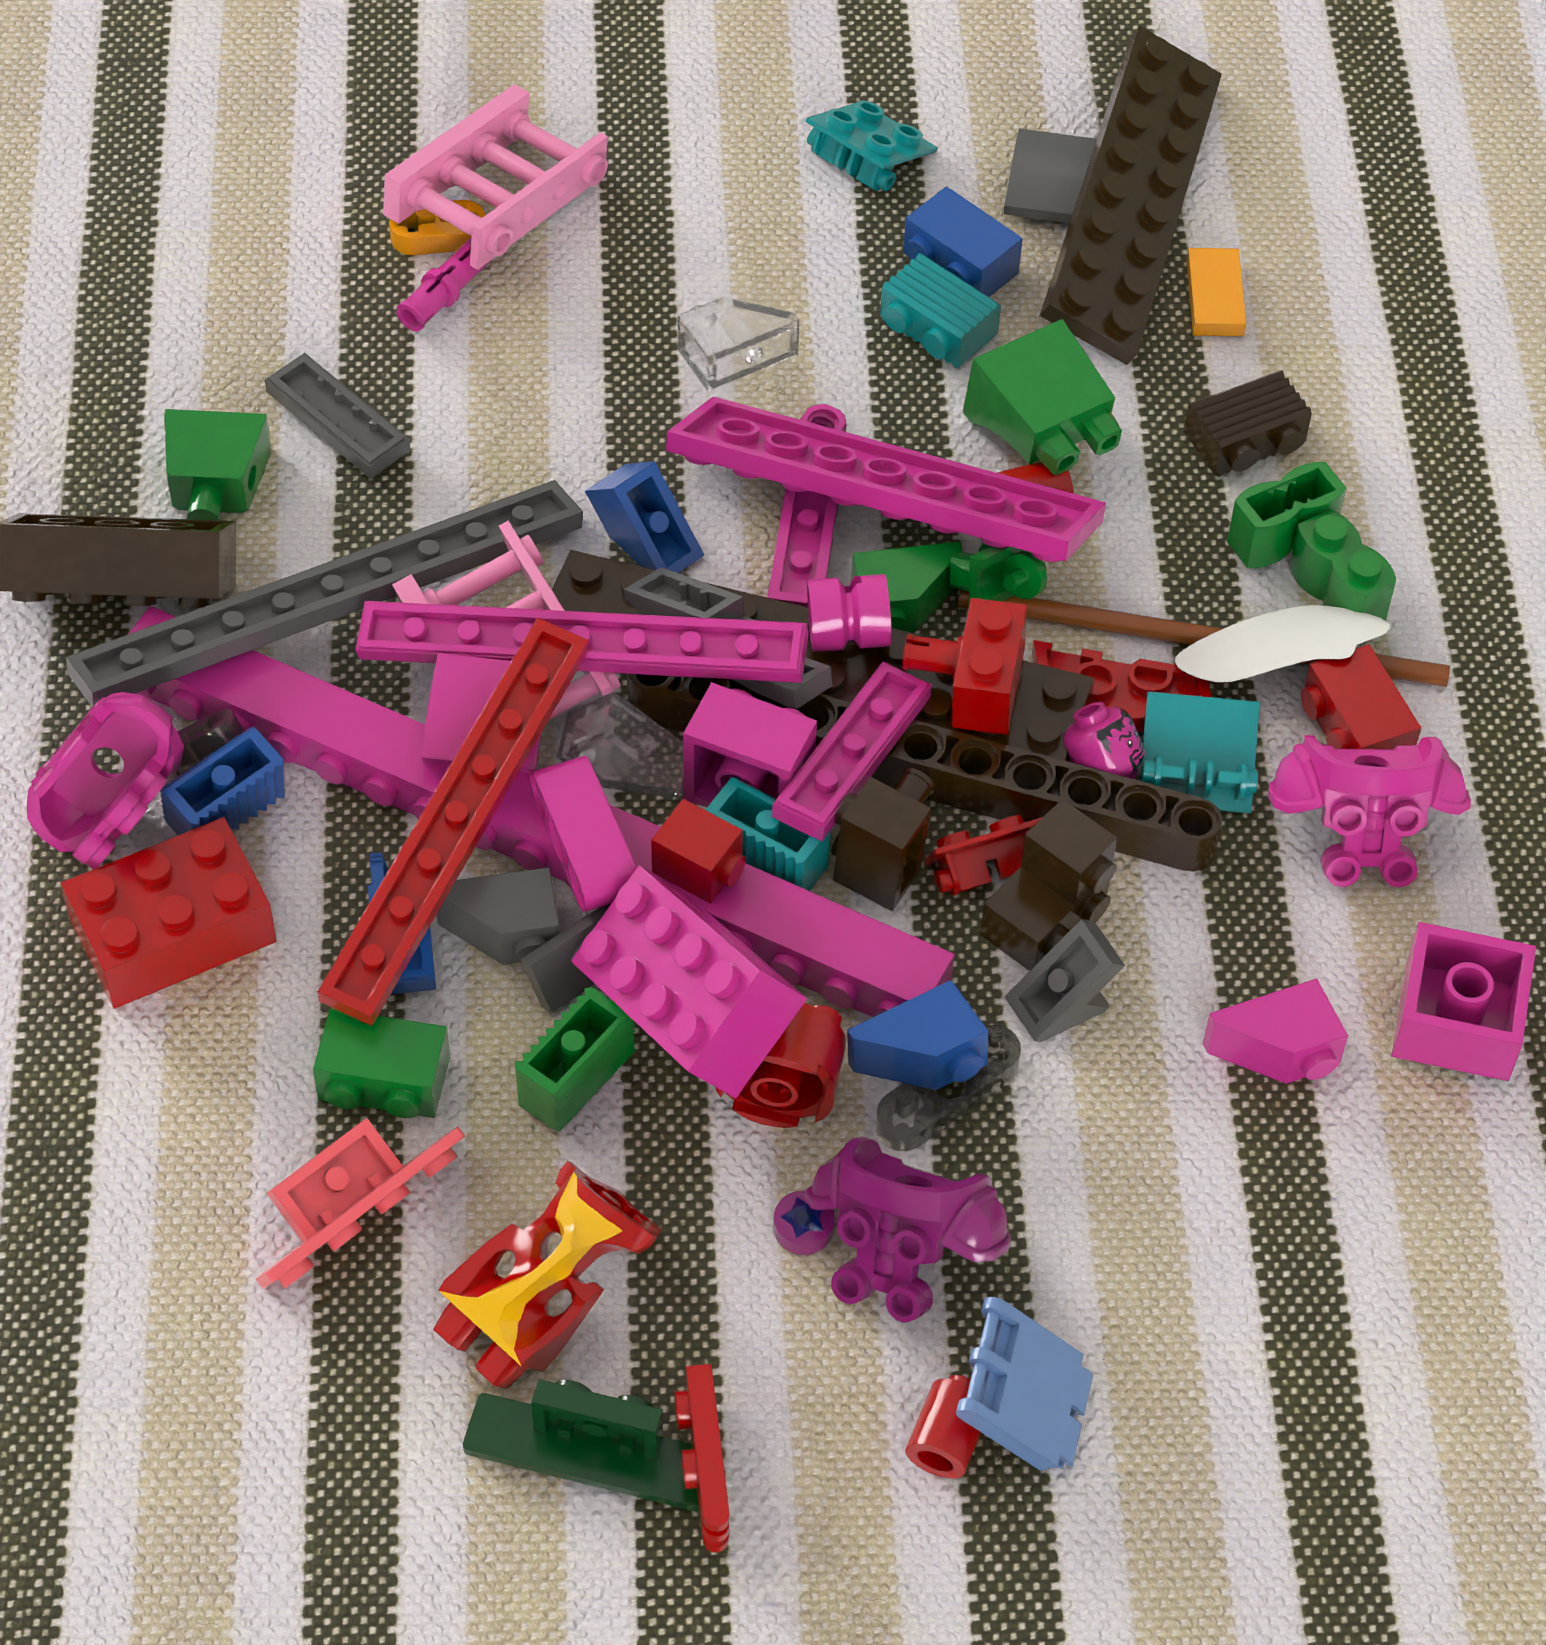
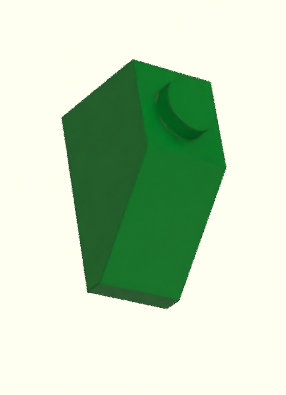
M961 542L853 553L851 581L854 576L885 574L889 592L891 628L910 633L916 632L955 589L950 586V560L952 556L962 552Z

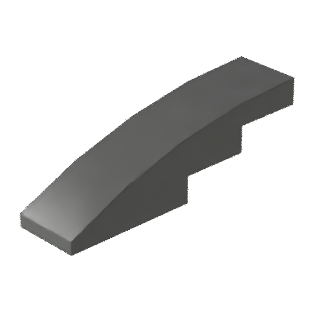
M663 567L624 589L625 600L642 615L754 620L745 616L743 596ZM806 657L802 683L732 679L751 691L795 710L832 687L831 667Z

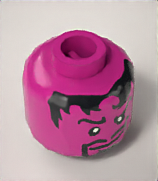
M1102 702L1092 703L1077 710L1073 714L1075 722L1063 734V742L1068 750L1070 762L1134 779L1138 774L1137 767L1143 761L1145 750L1128 712L1117 707L1106 708Z

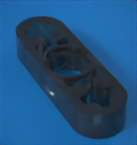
M1000 1025L985 1026L988 1030V1052L994 1054L1000 1050L1003 1051V1061L1000 1062L995 1057L989 1058L988 1065L981 1068L977 1078L975 1075L961 1082L965 1087V1091L959 1097L952 1099L943 1098L937 1095L933 1089L906 1083L900 1084L886 1094L877 1107L876 1133L880 1141L888 1148L896 1151L914 1150L1012 1080L1018 1071L1021 1044L1018 1037L1006 1027ZM919 1096L924 1104L920 1109H918ZM916 1112L913 1127L910 1128L904 1122L896 1126L892 1124L894 1114L904 1119Z

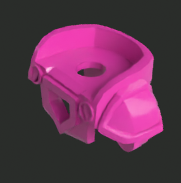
M119 692L110 694L106 698H101L58 747L50 759L35 773L36 777L31 781L32 785L28 789L27 819L33 830L42 840L59 852L75 851L72 856L83 865L86 864L92 870L98 868L115 847V841L122 833L127 835L148 810L147 805L160 793L162 787L171 781L178 770L182 760L184 745L172 724V717L157 703L140 694ZM102 747L115 750L123 760V771L111 774L101 770L95 763L94 751Z
M1304 735L1303 744L1294 745L1293 752L1280 761L1275 779L1269 783L1268 798L1272 806L1287 814L1322 808L1321 821L1323 826L1333 829L1342 835L1341 843L1328 847L1323 851L1320 859L1324 875L1330 883L1338 887H1347L1355 883L1360 876L1361 867H1378L1381 876L1393 887H1405L1411 884L1417 876L1418 868L1413 852L1407 846L1401 844L1402 836H1412L1419 832L1421 828L1426 827L1430 806L1433 809L1454 815H1460L1471 807V799L1468 790H1466L1461 769L1450 758L1448 751L1442 745V741L1437 737H1423L1417 746H1396L1394 749H1335L1332 745H1321L1314 735Z

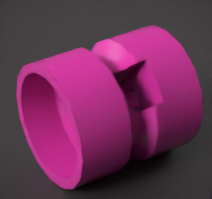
M885 574L854 576L849 586H844L838 577L807 580V605L812 652L844 650L848 640H854L859 648L891 646V614Z

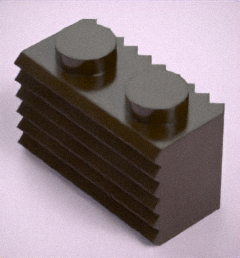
M1279 370L1188 404L1184 433L1213 474L1220 477L1224 472L1228 474L1231 470L1235 472L1245 471L1252 467L1260 458L1265 460L1269 455L1274 457L1277 453L1287 455L1296 451L1306 442L1312 412L1310 407L1306 406L1305 399H1301L1299 392L1295 391L1294 385H1290L1289 378H1285L1283 370Z

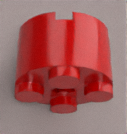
M804 1003L737 1098L727 1094L734 1100L732 1110L750 1121L778 1128L798 1127L799 1118L816 1115L814 1123L826 1118L834 1105L846 1048V1037L841 1028L842 1017L839 1012L829 1006H812ZM715 1087L721 1098L723 1091Z

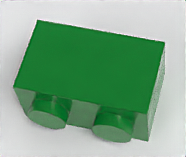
M330 1008L313 1066L318 1100L327 1101L329 1104L342 1109H354L360 1106L386 1110L391 1115L400 1118H413L417 1115L435 1118L450 1060L447 1026L378 1016L371 1026Z

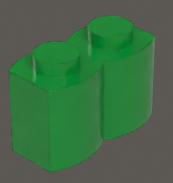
M1326 462L1307 463L1288 472L1281 481H1269L1251 486L1243 491L1234 502L1227 543L1247 568H1261L1272 565L1286 557L1293 549L1299 523L1328 509L1341 514L1347 488Z
M1332 509L1320 512L1299 523L1289 564L1291 574L1298 585L1311 596L1322 600L1323 606L1340 607L1359 613H1367L1386 621L1396 584V576L1389 562L1374 549L1363 545L1354 525L1343 515Z

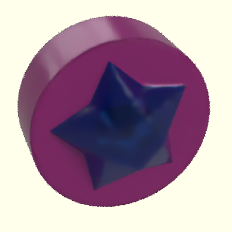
M804 1190L795 1191L783 1197L775 1208L773 1219V1232L778 1243L787 1251L799 1255L814 1254L824 1249L833 1237L835 1224L834 1210L811 1209L804 1200Z

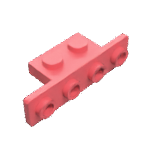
M368 1118L361 1121L266 1193L302 1243L255 1278L262 1289L276 1280L280 1282L284 1289L314 1267L308 1258L310 1254L325 1243L329 1245L332 1251H335L363 1229L356 1219L375 1206L379 1213L383 1214L411 1192L404 1184L407 1180L421 1170L430 1178L458 1156L451 1147L465 1137L464 1133L459 1127L454 1128L403 1166Z

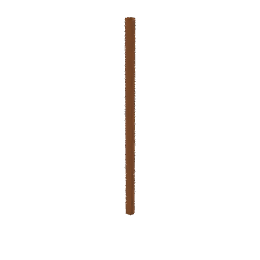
M960 590L959 608L969 609V592ZM1013 595L1002 601L1027 605L1026 619L1185 645H1192L1224 629L1039 598L1020 599ZM1375 653L1390 678L1447 687L1450 665ZM1315 659V660L1305 661V662H1301V663H1302V664H1308V665H1310V663H1313V662H1316V661H1319V660H1322V659Z

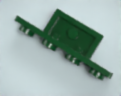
M538 1379L531 1404L487 1393H481L478 1396L463 1440V1451L466 1455L699 1512L697 1488H684L681 1450L692 1449V1444L663 1437V1409L653 1407L647 1400L634 1395H621L615 1398L594 1393L587 1386L572 1380H559L553 1383Z

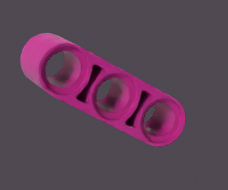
M584 755L529 772L530 786L535 804L582 912H587L612 904L620 888L627 883L636 870V866L588 757Z

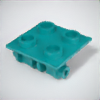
M858 101L844 107L830 109L827 112L807 117L805 121L814 127L807 137V143L811 145L812 152L834 164L840 170L846 168L848 175L852 177L857 176V180L874 191L880 189L888 191L892 188L896 181V174L892 172L894 165L937 152L938 149L937 146L922 138L923 134L917 128L895 122L884 115V110L880 106L869 101Z
M1147 692L1143 738L1145 755L1141 763L1140 781L1203 798L1212 802L1219 811L1251 814L1253 793H1256L1258 784V771H1255L1260 702Z

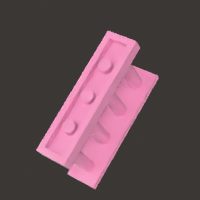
M513 84L385 174L383 215L399 224L417 210L426 209L472 236L470 266L478 270L496 256L503 255L509 246L590 186L597 185L603 179L608 168V161L606 159L608 136L600 132L578 149L530 122L528 116L530 92ZM522 140L559 162L549 170L544 171L507 150L506 147L513 142ZM489 162L528 185L516 194H512L477 174L474 170L482 164ZM457 185L494 206L495 209L481 218L444 197L441 193Z
M509 521L499 525L508 552L440 590L434 592L430 588L422 592L412 574L392 584L400 603L458 605L514 573L521 571L533 593L506 608L564 611L538 569L540 565L544 564V561L529 535L520 539ZM583 671L585 675L569 684L549 720L596 694L610 716L619 713L620 708L613 692L621 687L616 674Z

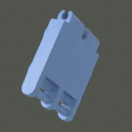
M997 1297L985 1298L981 1314L986 1317L979 1347L971 1350L968 1363L973 1367L967 1397L960 1399L958 1402L957 1417L1040 1471L1054 1467L1063 1469L1065 1462L1068 1466L1072 1467L1082 1424L1074 1418L1076 1411L1081 1416L1085 1415L1093 1379L1092 1372L1081 1365L1084 1354L1003 1299Z

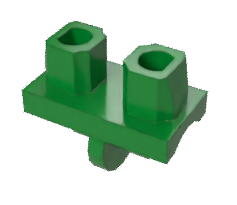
M982 542L978 553L971 554L962 551L952 556L950 560V586L969 592V605L971 598L1002 602L1014 595L1020 599H1031L1042 593L1047 584L1048 578L1045 563L1035 558L1032 552L1011 546L999 548Z

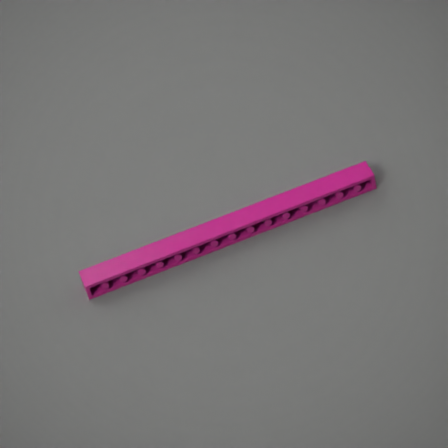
M149 606L129 634L170 620L176 616ZM254 650L135 693L170 707L184 719L191 721L197 719L213 726L232 740L250 727H255L279 753L285 763H297L315 771L329 783L347 785L365 793L368 798L379 805H392L414 815L417 819L420 818L450 767L448 764L422 761L421 751L425 724ZM518 772L476 847L482 850L492 849L508 856L527 870L549 867L551 876L564 881L570 887L535 804L529 773ZM610 805L632 855L636 869L641 865L652 872L651 839L661 827ZM745 864L738 881L731 888L724 886L711 904L667 881L689 895L791 985H801L819 993L837 1007L844 1009L853 1008L866 1015L875 1017L952 980L953 953L748 864Z

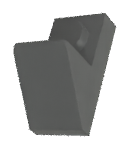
M1081 919L1004 997L1032 1039L1036 1042H1042L1104 1013L1110 1006L1100 991L1125 967V964L1094 921Z

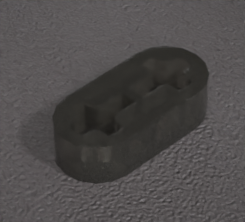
M228 708L215 712L177 731L184 745L181 763L171 781L245 731L231 709Z

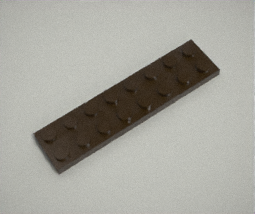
M1141 26L1130 36L1039 315L1051 323L1063 319L1074 336L1126 365L1133 360L1139 351L1222 73L1211 68L1206 63L1199 61Z

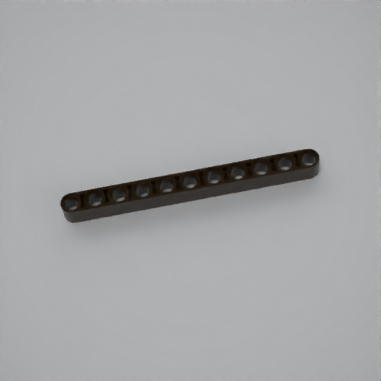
M627 674L628 706L630 712L644 722L683 733L711 682L729 689H740L756 699L781 708H789L751 691L732 679ZM819 694L796 709L806 717L817 720L816 747L851 702ZM918 720L912 721L871 776L894 788L905 769L914 768L920 770L935 785L933 794L927 800L998 820L1015 815H1021L1024 823L1043 818L1061 799H1064L1117 837L1115 852L1183 871L1195 872L1203 870L1211 864L1215 857L1222 825V816L1219 809L1212 802L1203 798Z

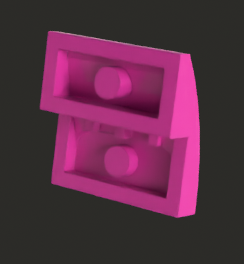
M438 653L421 751L423 762L451 765L511 661ZM541 734L519 772L529 773L537 770Z

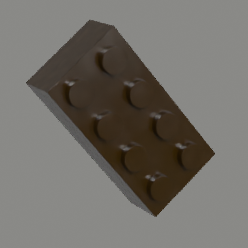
M18 513L0 521V591L12 592L13 601L39 602L45 601L46 595L65 593L69 603L95 604L101 602V597L121 595L125 605L150 606L156 605L157 599L177 597L178 606L203 608L211 605L212 601L221 600L224 594L236 586V521Z

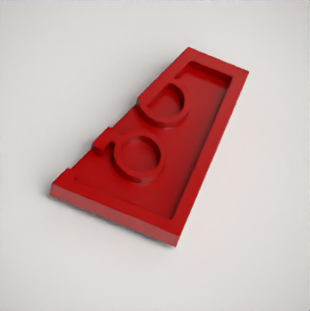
M1033 640L1032 656L1034 663L1094 677V686L1089 704L1102 702L1106 708L1117 707L1126 710L1132 718L1137 732H1144L1147 692L1211 697L1208 680L1189 675L1175 664L1141 658L1133 664L1104 660L1102 659L1103 652L1082 648L1081 655L1053 651V643Z

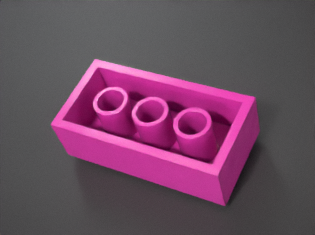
M641 865L637 867L627 883L620 888L612 904L592 932L585 937L582 946L571 960L576 967L688 1072L734 1098H737L807 1000L803 994L689 895Z

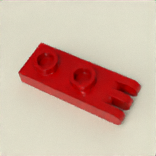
M712 1365L686 1366V1390L674 1391L678 1430L690 1429L692 1449L681 1450L684 1488H697L703 1544L710 1552L717 1553L723 1551L729 1543L730 1513Z

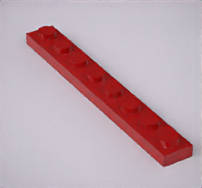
M537 617L317 991L319 1002L372 1026L588 653V639Z

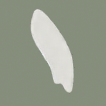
M1323 605L1297 606L1269 612L1217 631L1181 651L1177 655L1175 663L1182 671L1200 679L1213 682H1233L1305 661L1349 658L1355 652L1356 645L1380 637L1391 630L1390 624L1385 620L1367 613Z

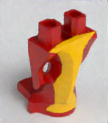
M567 1161L558 1173L555 1184L560 1188L551 1200L545 1212L525 1229L511 1224L496 1234L451 1273L438 1290L450 1303L444 1309L433 1330L449 1345L466 1352L482 1331L494 1342L475 1364V1367L479 1373L496 1387L507 1389L523 1375L527 1368L544 1372L559 1355L605 1290L596 1282L587 1284L578 1278L597 1258L603 1254L620 1250L639 1254L654 1243L657 1239L656 1236L662 1230L636 1209L618 1189L589 1177L570 1161ZM555 1233H559L562 1241L548 1257L549 1238ZM512 1252L516 1258L513 1270L506 1278L498 1275L496 1267L505 1253ZM561 1290H568L571 1293L572 1302L563 1313L555 1317L549 1316V1300Z

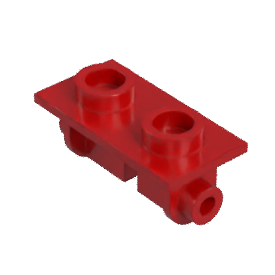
M1015 815L990 824L991 833L970 838L968 831H961L938 839L936 841L937 849H934L924 860L925 866L939 862L941 869L934 871V880L940 893L949 891L954 896L961 892L990 884L992 880L986 863L993 860L1000 881L1010 878L1021 867L1025 834L1042 818L1024 823L1021 815Z

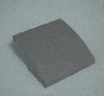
M1019 128L1007 187L1004 214L1070 223L1097 139Z

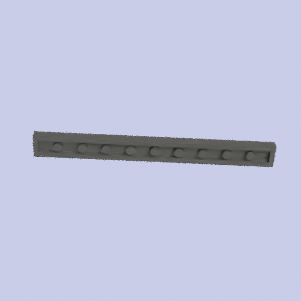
M553 480L66 657L67 674L91 707L101 698H106L113 693L126 692L135 694L363 609L365 601L383 602L394 598L397 595L392 584L412 574L421 588L488 563L508 552L499 525L507 521L510 522L520 539L529 535L534 544L537 545L582 528L583 511L557 481Z

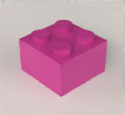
M711 682L683 733V799L707 808L731 777H736L777 799L816 749L817 720L806 717L798 710L781 708L756 699L743 690L729 689Z
M1418 922L1406 962L1391 1057L1509 1081L1523 1045L1536 946Z

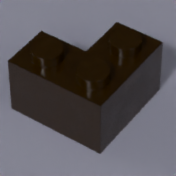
M1061 799L1025 834L1021 867L984 902L980 935L1030 971L1081 919L1096 923L1107 910L1111 901V897L1107 895L1109 882L1116 871V864L1113 863L1117 837L1067 801Z

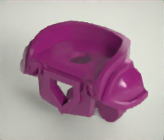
M863 1136L852 1138L835 1157L821 1165L814 1177L813 1184L805 1190L804 1200L811 1209H839L838 1234L845 1244L857 1248L856 1258L839 1267L838 1271L832 1276L831 1286L835 1296L846 1304H855L869 1297L876 1290L887 1293V1310L899 1322L908 1323L918 1319L927 1313L933 1304L932 1290L927 1282L917 1277L919 1264L936 1263L943 1258L944 1248H949L973 1262L994 1261L1004 1255L1010 1248L1011 1237L1007 1229L1006 1210L998 1200L997 1190L993 1188L990 1176L979 1173L961 1181L939 1176L905 1165L902 1159L882 1153L877 1142Z

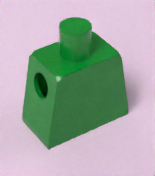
M165 409L166 472L172 507L177 510H187V519L220 520L221 512L244 513L249 510L271 455L272 448L267 414Z

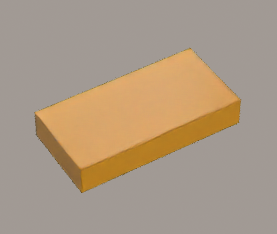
M1188 248L1186 262L1193 336H1244L1246 315L1239 248Z

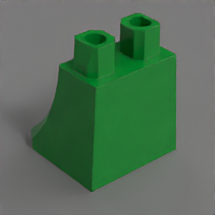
M1063 319L973 358L963 414L973 426L986 428L999 435L1029 464L1040 460L1053 475L1057 476L1070 470L1078 463L1080 451L1076 447V443L1085 440L1095 454L1102 455L1119 445L1122 433L1118 422L1112 414L1115 396Z

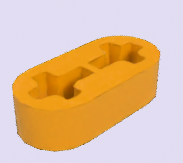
M451 200L481 218L485 216L483 208L476 202L470 200ZM426 209L417 210L399 224L391 219L389 220L391 243L398 252L405 255L455 252L472 237ZM409 228H417V231H416V232H408V229H409Z

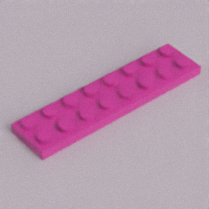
M714 396L667 431L666 451L682 455L690 463L697 465L715 464L733 469L734 474L743 478L762 477L780 482L785 489L790 491L820 493L830 496L832 501L841 505L854 506L859 504L880 510L882 515L891 519L901 520L910 518L930 524L931 528L938 532L968 534L981 538L984 544L992 547H1015L1032 552L1035 558L1043 561L1056 562L1062 560L1066 562L1103 523L1106 502Z

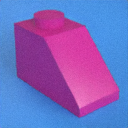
M1316 978L1209 1013L1202 1044L1210 1055L1287 1084L1305 1077L1309 1080L1320 1079L1334 1071L1336 1067L1340 1066L1348 1034Z

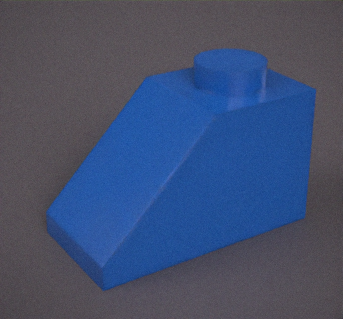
M655 461L625 464L585 490L609 537L641 567L652 570L663 567L679 573L704 556L698 541Z
M952 980L847 1030L848 1064L855 1073L937 1090L954 1081H966L975 1076L982 1067L988 1065V1030Z

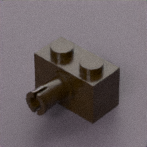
M907 768L901 774V778L894 788L870 777L858 795L850 792L845 797L835 817V823L840 825V831L831 848V855L836 857L833 881L892 912L921 871L931 808L924 805V803L931 797L935 788L933 781L925 773L914 768Z

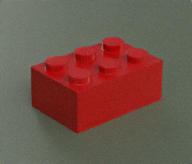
M225 817L60 883L70 922L113 1009L277 942L270 903Z

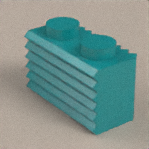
M918 253L916 259H912L909 265L905 264L902 270H898L896 276L892 275L889 282L885 281L882 286L880 316L889 328L897 333L905 332L907 337L912 336L913 340L920 342L922 347L936 359L944 358L946 363L951 362L954 368H959L998 334L1001 305L921 253Z
M731 777L706 808V811L743 830L742 855L746 857V864L810 891L830 863L828 859L830 857L829 846L831 842L829 840L831 838V830L824 840L820 841L772 818L773 803L776 799L736 777Z

